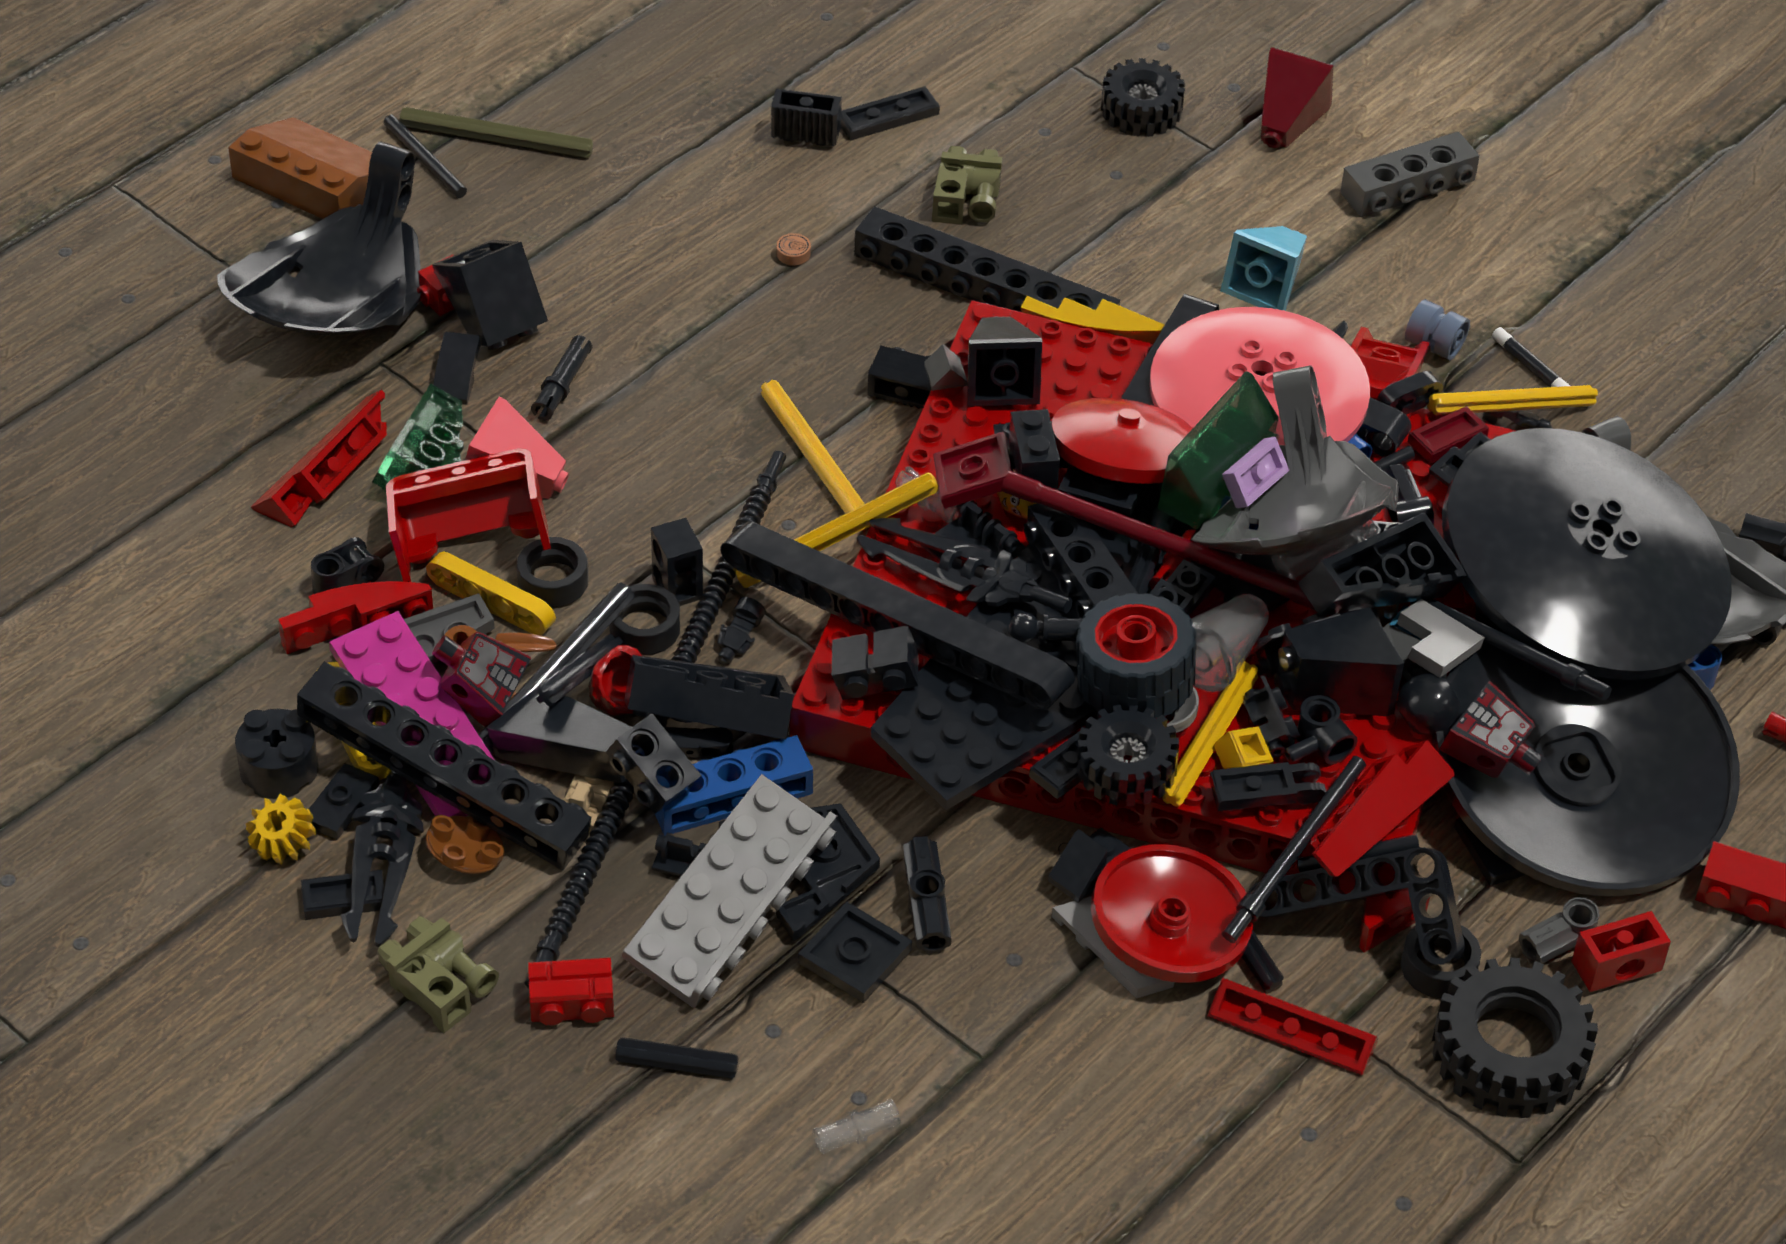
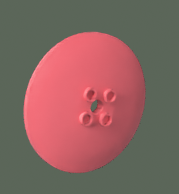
M1264 307L1227 308L1206 313L1189 320L1175 329L1162 342L1153 358L1150 372V393L1154 406L1164 409L1188 423L1200 439L1201 452L1233 464L1264 438L1276 437L1279 445H1285L1273 387L1274 372L1309 365L1313 367L1325 415L1327 437L1331 436L1334 441L1348 442L1358 432L1367 414L1370 400V384L1366 369L1359 356L1335 332L1299 314ZM1264 371L1267 372V374H1265L1264 376H1260L1255 374L1254 372Z

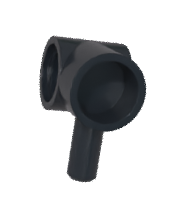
M1321 695L1311 696L1303 701L1300 709L1297 728L1301 737L1297 738L1298 743L1285 748L1284 755L1289 762L1293 763L1317 752L1327 764H1336L1352 753L1358 740L1354 733L1340 719V708L1333 699Z

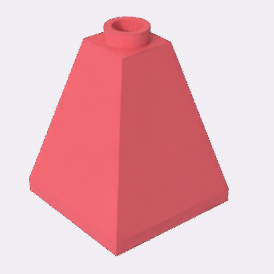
M498 397L469 444L465 460L512 449H527L531 452L541 497L550 499L554 490L561 493L569 477V473L564 471L566 460L506 399Z

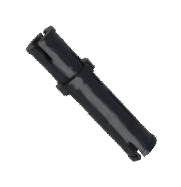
M577 335L572 338L570 345L552 375L546 377L541 384V393L531 406L534 416L538 413L541 406L543 407L538 419H551L559 402L567 398L571 382L593 349L590 340L587 341L583 349L581 348L586 337Z

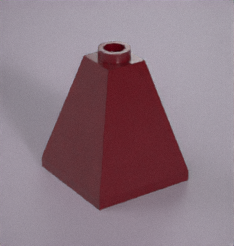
M1271 47L1268 56L1261 124V141L1271 148H1279L1280 146L1287 148L1330 110L1332 105L1334 65Z

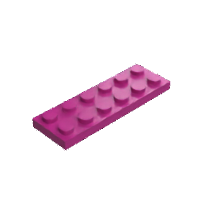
M399 611L330 641L329 650L341 668L346 669L352 674L354 679L368 687L373 686L380 689L390 700L401 706L411 707L421 718L433 725H441L447 728L454 737L468 745L478 746L488 757L495 760L459 704L441 688V676ZM376 722L378 726L385 725L383 722ZM407 741V742H405V743L408 744V745H417V744H419L418 742H415V741ZM447 760L438 762L443 765L452 764V762ZM473 780V781H471V782H473V783H475V784H485V783H486V782H484V781H482V780ZM416 785L435 816H468Z

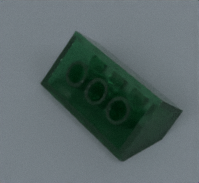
M1245 371L1168 455L1158 509L1195 529H1198L1207 517L1212 519L1217 514L1226 496L1231 497L1222 474L1264 438L1276 437L1277 441L1279 439V435L1276 434L1279 417L1253 374Z

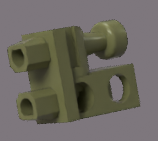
M950 146L948 152L942 151L933 195L932 222L962 225L966 195H975L969 204V215L973 220L989 222L995 217L996 202L992 197H998L1002 171V157H998L997 150L984 149L980 152V155L967 154V150L963 147Z
M419 916L409 924L406 930L407 939L410 942L403 947L395 940L389 939L378 949L379 962L388 971L390 986L398 992L400 991L410 1001L417 1003L433 1018V1024L443 1033H446L472 1012L469 991L477 998L485 997L496 986L499 973L487 963L477 965L464 952L463 939L459 932L456 933L453 930H449L450 924L442 917L435 923H432ZM455 971L466 978L465 984L451 972Z

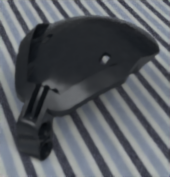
M382 141L378 142L370 157L367 188L363 205L358 204L356 207L340 209L304 230L269 242L261 252L250 253L238 263L217 274V282L221 293L236 307L254 318L295 332L318 335H342L371 330L384 325H400L420 302L422 291L420 293L417 292V288L420 287L418 271L421 270L418 236L413 227L406 222H402L412 194L415 168L414 152ZM295 266L299 267L301 271L296 277L289 275Z

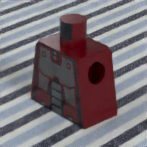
M475 632L460 645L444 635L432 652L433 656L448 665L440 681L441 688L484 727L502 716L531 660V657L481 632Z
M1490 681L1455 723L1439 748L1442 752L1492 778H1498L1509 762L1527 775H1530L1543 757L1525 744V741L1535 727L1534 722Z

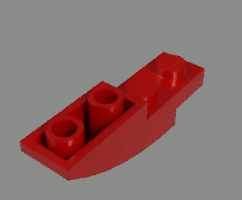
M385 581L348 585L308 596L310 608L278 619L281 644L286 653L289 654L337 636H343L397 611L405 619L432 610V589L429 584Z

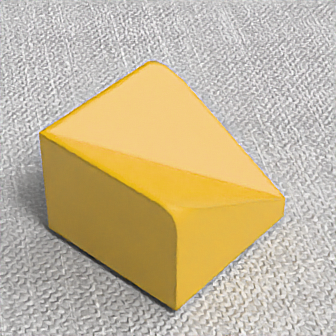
M1259 726L1228 731L1214 744L1223 769L1266 765L1274 762Z

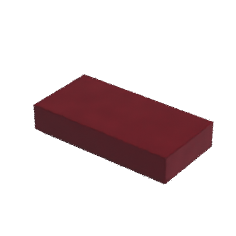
M1465 406L1409 432L1407 442L1431 464L1438 461L1453 446L1461 449L1479 432L1488 437L1489 427Z

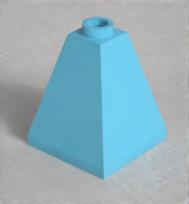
M1284 226L1236 230L1233 235L1220 291L1257 307L1286 311L1307 236Z

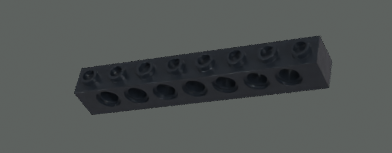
M876 206L872 208L855 229L854 256L968 300L1022 312L1020 307L1027 296L1055 308H1059L1064 297L1094 310L1097 309L1102 299L1120 306V299Z
M324 661L297 694L298 716L562 871L589 836L592 817L581 806L575 803H567L555 796L545 785L535 784L522 777L514 767L498 763L488 757L478 746L462 742L454 737L447 728L441 725H433L421 718L411 707L401 706L387 698L380 689L373 686L368 687L354 679L352 674L344 668H335ZM346 702V703H351V704H353V705H351V706H341V705H339V704ZM374 722H383V723H385V725L376 726V725H373L372 723H374ZM407 741H415V742H418L419 744H417V745H408V744H406L405 742H407ZM447 760L452 762V764L443 765L438 762ZM473 780H482V781H484V782H486V783H485V784H475V783H473V782H471V781H473ZM514 799L520 803L509 804L505 800ZM549 819L553 821V823L544 824L539 822L538 820Z

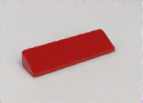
M1225 978L1221 979L1208 1013V1017L1362 1076L1378 1042V1037Z

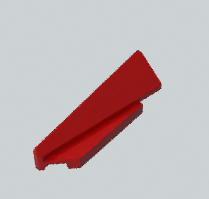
M381 389L362 400L265 492L251 508L289 527L295 526L312 500L316 503L324 500L387 435L386 422H381L380 402L385 399L383 390Z
M1428 740L1403 748L1399 755L1395 753L1372 762L1310 839L1311 845L1315 848L1312 855L1329 875L1334 877L1341 875L1453 778V769Z

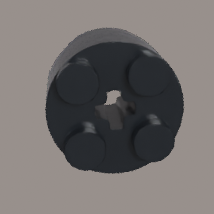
M256 709L245 715L244 722L239 727L235 736L240 777L245 786L246 784L254 789V793L261 797L277 799L279 794L287 798L298 794L299 788L307 782L310 785L315 780L319 769L315 734L311 723L298 716L297 709H268L264 711Z

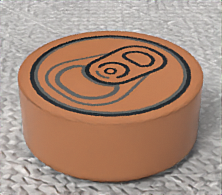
M795 233L780 237L776 245L777 258L782 263L791 266L807 262L811 256V243L809 239Z

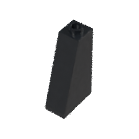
M535 688L487 726L494 756L499 759L621 784L627 780L624 775H620L614 770L606 751L618 737L632 727L566 695L553 705L547 706L544 702L541 704L537 702L536 697L538 693ZM631 744L632 750L637 755L645 756L640 746Z

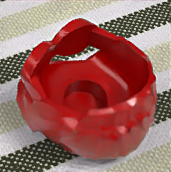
M618 645L604 655L593 667L588 685L589 697L592 703L598 709L613 716L633 714V710L627 709L624 697L631 655H642L636 648L628 645Z

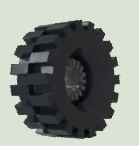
M1139 58V62L1134 63L1132 59L1125 60L1124 66L1119 62L1114 65V70L1109 69L1106 72V77L1103 79L1101 97L1102 116L1104 120L1109 119L1111 127L1120 126L1119 131L1125 134L1128 130L1133 131L1132 136L1138 137L1140 132L1146 133V137L1154 136V131H1158L1160 135L1164 134L1167 127L1172 130L1176 127V121L1180 122L1185 94L1184 79H1180L1181 74L1177 70L1171 73L1172 66L1165 64L1163 67L1160 66V61L1153 59L1152 63H1146V58Z
M1121 705L1112 706V713L1109 714L1105 709L1097 712V720L1090 716L1086 720L1085 728H1081L1078 740L1079 779H1083V786L1087 791L1094 788V796L1100 800L1105 795L1109 796V804L1118 805L1119 800H1126V807L1135 806V800L1141 799L1143 805L1152 802L1153 794L1158 799L1165 795L1166 787L1171 789L1174 784V776L1177 775L1179 738H1176L1174 726L1167 727L1168 719L1162 714L1157 719L1154 718V710L1146 707L1144 713L1139 712L1138 705H1129V710H1122ZM1125 755L1131 756L1132 760H1130V762H1128V760H1125L1124 762L1123 757Z

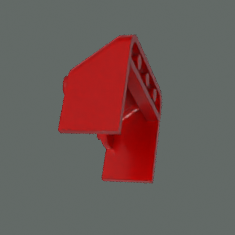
M512 449L400 475L390 480L386 485L389 534L403 582H411L410 563L421 564L429 561L438 550V542L510 525L511 532L514 535L526 539L540 535L543 550L551 549L548 524L531 452L527 449Z

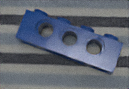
M797 735L788 737L786 740L776 739L760 746L737 750L731 754L709 760H701L693 764L701 774V777L689 790L657 812L655 816L664 836L667 832L674 834L727 819L761 774L795 798L813 794V768ZM656 775V779L661 786L670 788L669 782L664 777Z

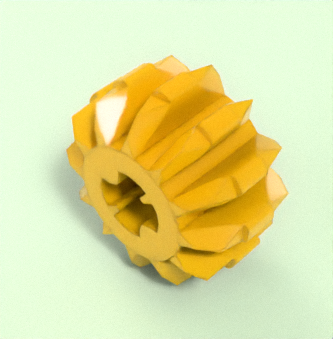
M279 794L275 803H272L270 799L264 798L265 807L262 810L251 808V814L255 820L245 823L246 830L250 834L248 837L249 845L252 849L257 850L259 856L266 861L273 858L276 863L282 865L286 855L298 861V853L296 851L300 848L310 850V843L307 838L316 835L315 828L312 825L314 821L312 813L309 809L304 808L303 803L295 797L289 801L286 796Z

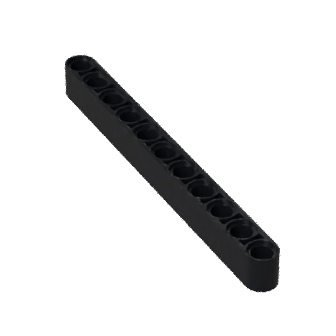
M746 522L720 546L722 557L732 568L873 633L908 626L919 654L1037 708L1049 709L1075 681L1071 668L1064 661L755 522Z

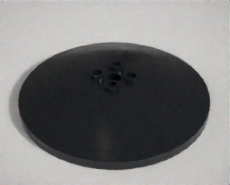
M1553 428L1524 429L1497 436L1478 447L1466 458L1450 482L1442 509L1444 541L1464 568L1466 576L1461 580V583L1486 616L1510 637L1566 665L1573 663L1587 670L1588 675L1609 679L1638 680L1667 675L1692 663L1706 651L1722 629L1730 609L1732 582L1728 559L1716 530L1698 504L1678 483L1638 454L1613 442L1582 432ZM1593 528L1599 529V530L1602 531L1606 536H1604L1602 533L1595 532V531L1593 530Z
M1499 627L1495 628L1496 630L1506 634ZM1483 641L1479 650L1451 669L1448 674L1447 680L1451 683L1460 699L1461 706L1458 718L1447 729L1432 735L1433 747L1454 771V777L1444 784L1443 787L1456 812L1475 836L1499 858L1522 873L1556 888L1593 896L1616 897L1653 891L1679 880L1699 866L1710 854L1713 842H1719L1727 831L1735 812L1740 786V763L1731 727L1716 698L1702 679L1688 665L1667 675L1649 679L1621 680L1588 675L1611 686L1612 690L1609 697L1603 701L1581 689L1574 691L1562 685L1561 679ZM1489 681L1534 722L1535 727L1525 741V744L1543 757L1530 775H1527L1509 762L1498 778H1492L1439 749L1449 731ZM1574 760L1584 766L1585 773L1574 772L1569 767L1568 761Z

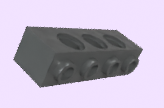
M1459 131L1344 167L1340 193L1358 215L1363 217L1475 181L1480 155Z

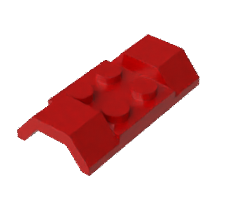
M1361 326L1351 347L1359 356L1366 369L1370 384V397L1377 399L1380 392L1388 385L1419 373L1430 342L1422 341L1414 348L1373 339L1369 329Z

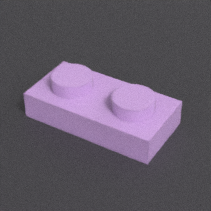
M1271 437L1260 441L1222 475L1236 508H1242L1251 505L1289 471V468L1276 437Z

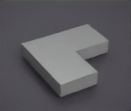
M1419 599L1402 611L1397 621V624L1422 639L1411 648L1408 658L1439 678L1479 650L1484 640L1483 636L1423 599Z

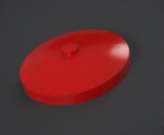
M1091 398L1075 401L1063 406L1052 418L1051 424L1059 456L1071 465L1102 478L1142 484L1167 482L1183 477L1191 472L1198 461L1200 439L1195 430L1178 416L1153 405L1127 399Z
M1144 845L1119 854L1101 871L1091 900V915L1095 929L1111 953L1127 966L1142 974L1170 982H1199L1217 977L1228 971L1244 954L1254 923H1249L1235 943L1227 941L1222 936V932L1238 912L1236 906L1245 896V889L1237 878L1216 860L1198 851L1176 845Z

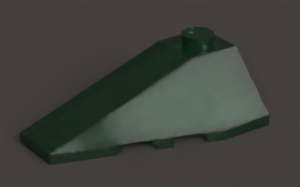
M430 383L390 448L372 483L380 486L386 492L387 483L395 477L460 462L461 452L464 449V443L460 440V430L463 427L462 401Z

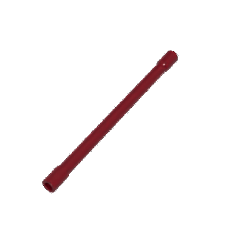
M1009 470L1004 478L1001 491L1055 509L1282 595L1297 604L1315 610L1298 585L1301 580L1291 579L1066 494Z

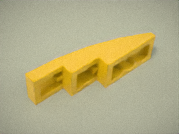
M1027 296L1020 307L1023 313L1154 344L1165 324L1105 299H1102L1097 309L1094 310L1064 297L1059 308H1055Z

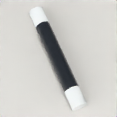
M1502 327L1497 328L1493 332L1492 338L1549 387L1570 386Z

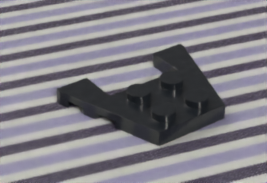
M841 803L811 807L812 810L824 818L830 811L837 816L832 826L836 834L823 852L817 848L810 857L814 863L801 880V883L808 892L785 901L781 908L776 910L777 918L793 941L804 935L880 868V857ZM725 820L719 822V828Z

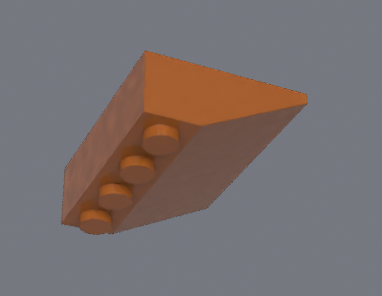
M292 117L249 128L228 147L233 179L324 219L340 209L356 207L358 204L363 205L372 152Z

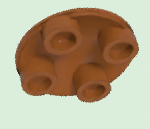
M437 815L432 819L426 834V844L434 858L446 867L459 872L471 874L488 872L496 868L504 856V845L499 835L472 817Z

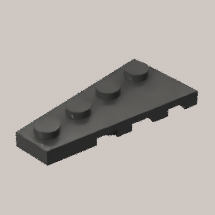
M479 593L404 619L433 665L441 661L432 655L433 649L452 627L467 625L483 634H487L495 629L494 618Z

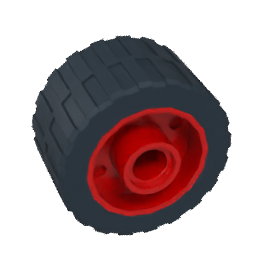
M1127 593L1126 595H1116L1108 600L1100 601L1084 614L1083 620L1079 622L1076 636L1077 679L1079 690L1084 695V699L1088 704L1095 707L1097 711L1105 709L1108 714L1112 713V706L1121 705L1122 710H1129V705H1138L1139 712L1144 713L1146 707L1154 710V718L1159 717L1161 714L1167 716L1185 704V700L1190 698L1196 679L1195 627H1193L1192 619L1184 612V609L1163 597L1159 598L1145 593Z

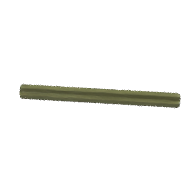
M409 107L402 108L399 118L400 122L407 128L582 158H590L593 152V140L579 136Z

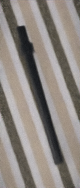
M1435 599L1424 600L1483 636V641L1561 679L1562 685L1574 691L1581 689L1603 701L1609 697L1612 690L1611 686L1588 676L1587 670L1573 663L1566 665Z
M1358 756L1352 757L1253 892L1246 893L1236 906L1238 912L1222 932V936L1227 941L1235 943L1249 923L1256 922L1266 908L1264 904L1366 767L1363 759Z

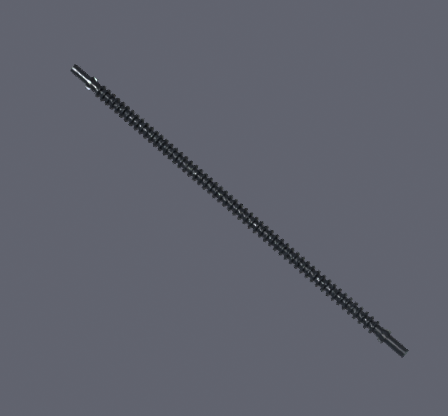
M774 451L764 473L758 475L756 479L758 484L755 489L751 490L746 504L743 506V511L739 514V519L736 521V526L732 529V534L729 537L746 522L751 521L759 525L761 524L764 512L771 502L770 494L775 492L777 488L776 479L786 460V455L782 451ZM722 556L718 559L715 571L711 574L708 586L704 589V594L697 604V609L693 612V617L690 619L686 632L682 635V640L679 642V648L676 649L675 656L671 660L695 663L697 656L701 653L704 640L708 638V632L711 631L715 617L719 614V609L722 607L726 594L729 592L733 579L736 577V569L732 568ZM655 715V718L663 728L666 727L667 720L670 717ZM628 780L622 784L614 782V786L610 789V794L606 797V803L602 806V811L598 814V820L594 823V828L590 831V837L586 840V846L582 848V854L578 857V863L574 865V872L570 874V880L565 884L566 889L561 893L562 898L557 901L558 907H555L553 910L554 916L550 917L549 925L545 927L546 936L543 940L539 941L536 947L537 956L534 962L558 960L561 942L568 939V933L572 930V924L577 920L576 915L581 911L580 906L585 903L584 897L589 894L588 888L592 887L593 879L597 877V871L601 868V862L605 859V853L609 851V845L613 842V836L617 834V828L621 825V819L624 818L625 811L629 808V802L633 799L634 787ZM528 974V976H527V978H526V980H525V982H524L525 986H526L528 989H529V974Z

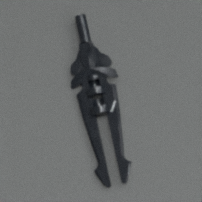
M900 518L870 519L869 522L874 528L942 552L943 555L939 563L863 535L857 536L858 543L871 558L876 555H885L917 573L960 593L973 589L966 598L970 602L986 601L987 606L999 607L1007 602L1021 601L1031 603L1035 601L1065 613L1069 612L1072 607L1071 598L1039 587L1027 573L1026 562L1020 558L1012 560L1011 553L1006 550H1001L997 560L991 558V549L903 527ZM955 558L962 560L960 570L952 568ZM978 566L984 568L982 578L974 576L975 569Z
M390 770V774L385 782L381 783L376 790L364 793L360 800L361 807L356 809L352 816L354 821L368 823L356 827L352 865L351 910L341 914L348 938L351 942H356L372 860L374 858L388 860L389 867L374 941L376 947L386 942L398 928V924L394 923L391 914L402 888L416 837L409 831L415 833L424 832L423 822L419 819L422 816L421 803L412 797L407 787L406 779ZM378 837L392 839L393 844L391 846L377 844L376 839Z

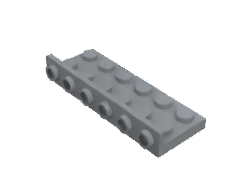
M761 774L623 950L621 957L694 1009L702 998L710 1001L723 982L718 977L727 967L733 970L744 956L746 950L742 946L749 937L756 940L769 922L765 918L772 907L779 910L792 891L787 887L794 877L801 881L814 863L810 858L814 851L818 848L823 852L836 834L832 826L837 816L830 811L825 818Z

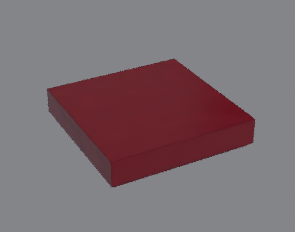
M1004 432L933 454L939 495L944 509L1001 492L1007 472L1009 470L1013 471L1008 441Z

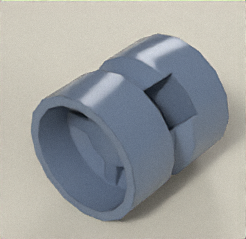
M1424 299L1417 305L1409 319L1405 331V339L1415 345L1422 341L1430 342L1429 345L1431 346L1432 353L1450 361L1458 354L1466 340L1470 328V320L1452 311L1444 314L1442 306Z

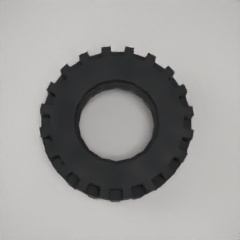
M1495 958L1486 960L1483 971H1479L1474 965L1466 968L1463 981L1455 976L1450 982L1448 994L1443 993L1432 1041H1435L1432 1052L1434 1061H1442L1439 1074L1443 1080L1452 1077L1456 1080L1453 1089L1454 1093L1459 1097L1463 1096L1466 1092L1470 1093L1475 1097L1473 1106L1482 1110L1485 1103L1497 1106L1496 1115L1506 1117L1508 1109H1519L1521 1118H1531L1533 1108L1540 1107L1546 1115L1554 1111L1557 1099L1564 1105L1572 1100L1574 1090H1580L1584 1084L1596 1046L1595 1039L1598 1026L1597 1023H1591L1594 1013L1591 1003L1580 1005L1583 991L1577 985L1571 989L1566 988L1563 985L1565 975L1559 971L1551 977L1542 973L1544 966L1542 963L1535 961L1532 969L1520 967V958H1510L1508 966H1499ZM1514 1008L1531 1013L1543 1021L1551 1031L1554 1043L1547 1052L1537 1056L1515 1057L1502 1053L1489 1045L1479 1033L1477 1023L1479 1018L1485 1013L1495 1009Z

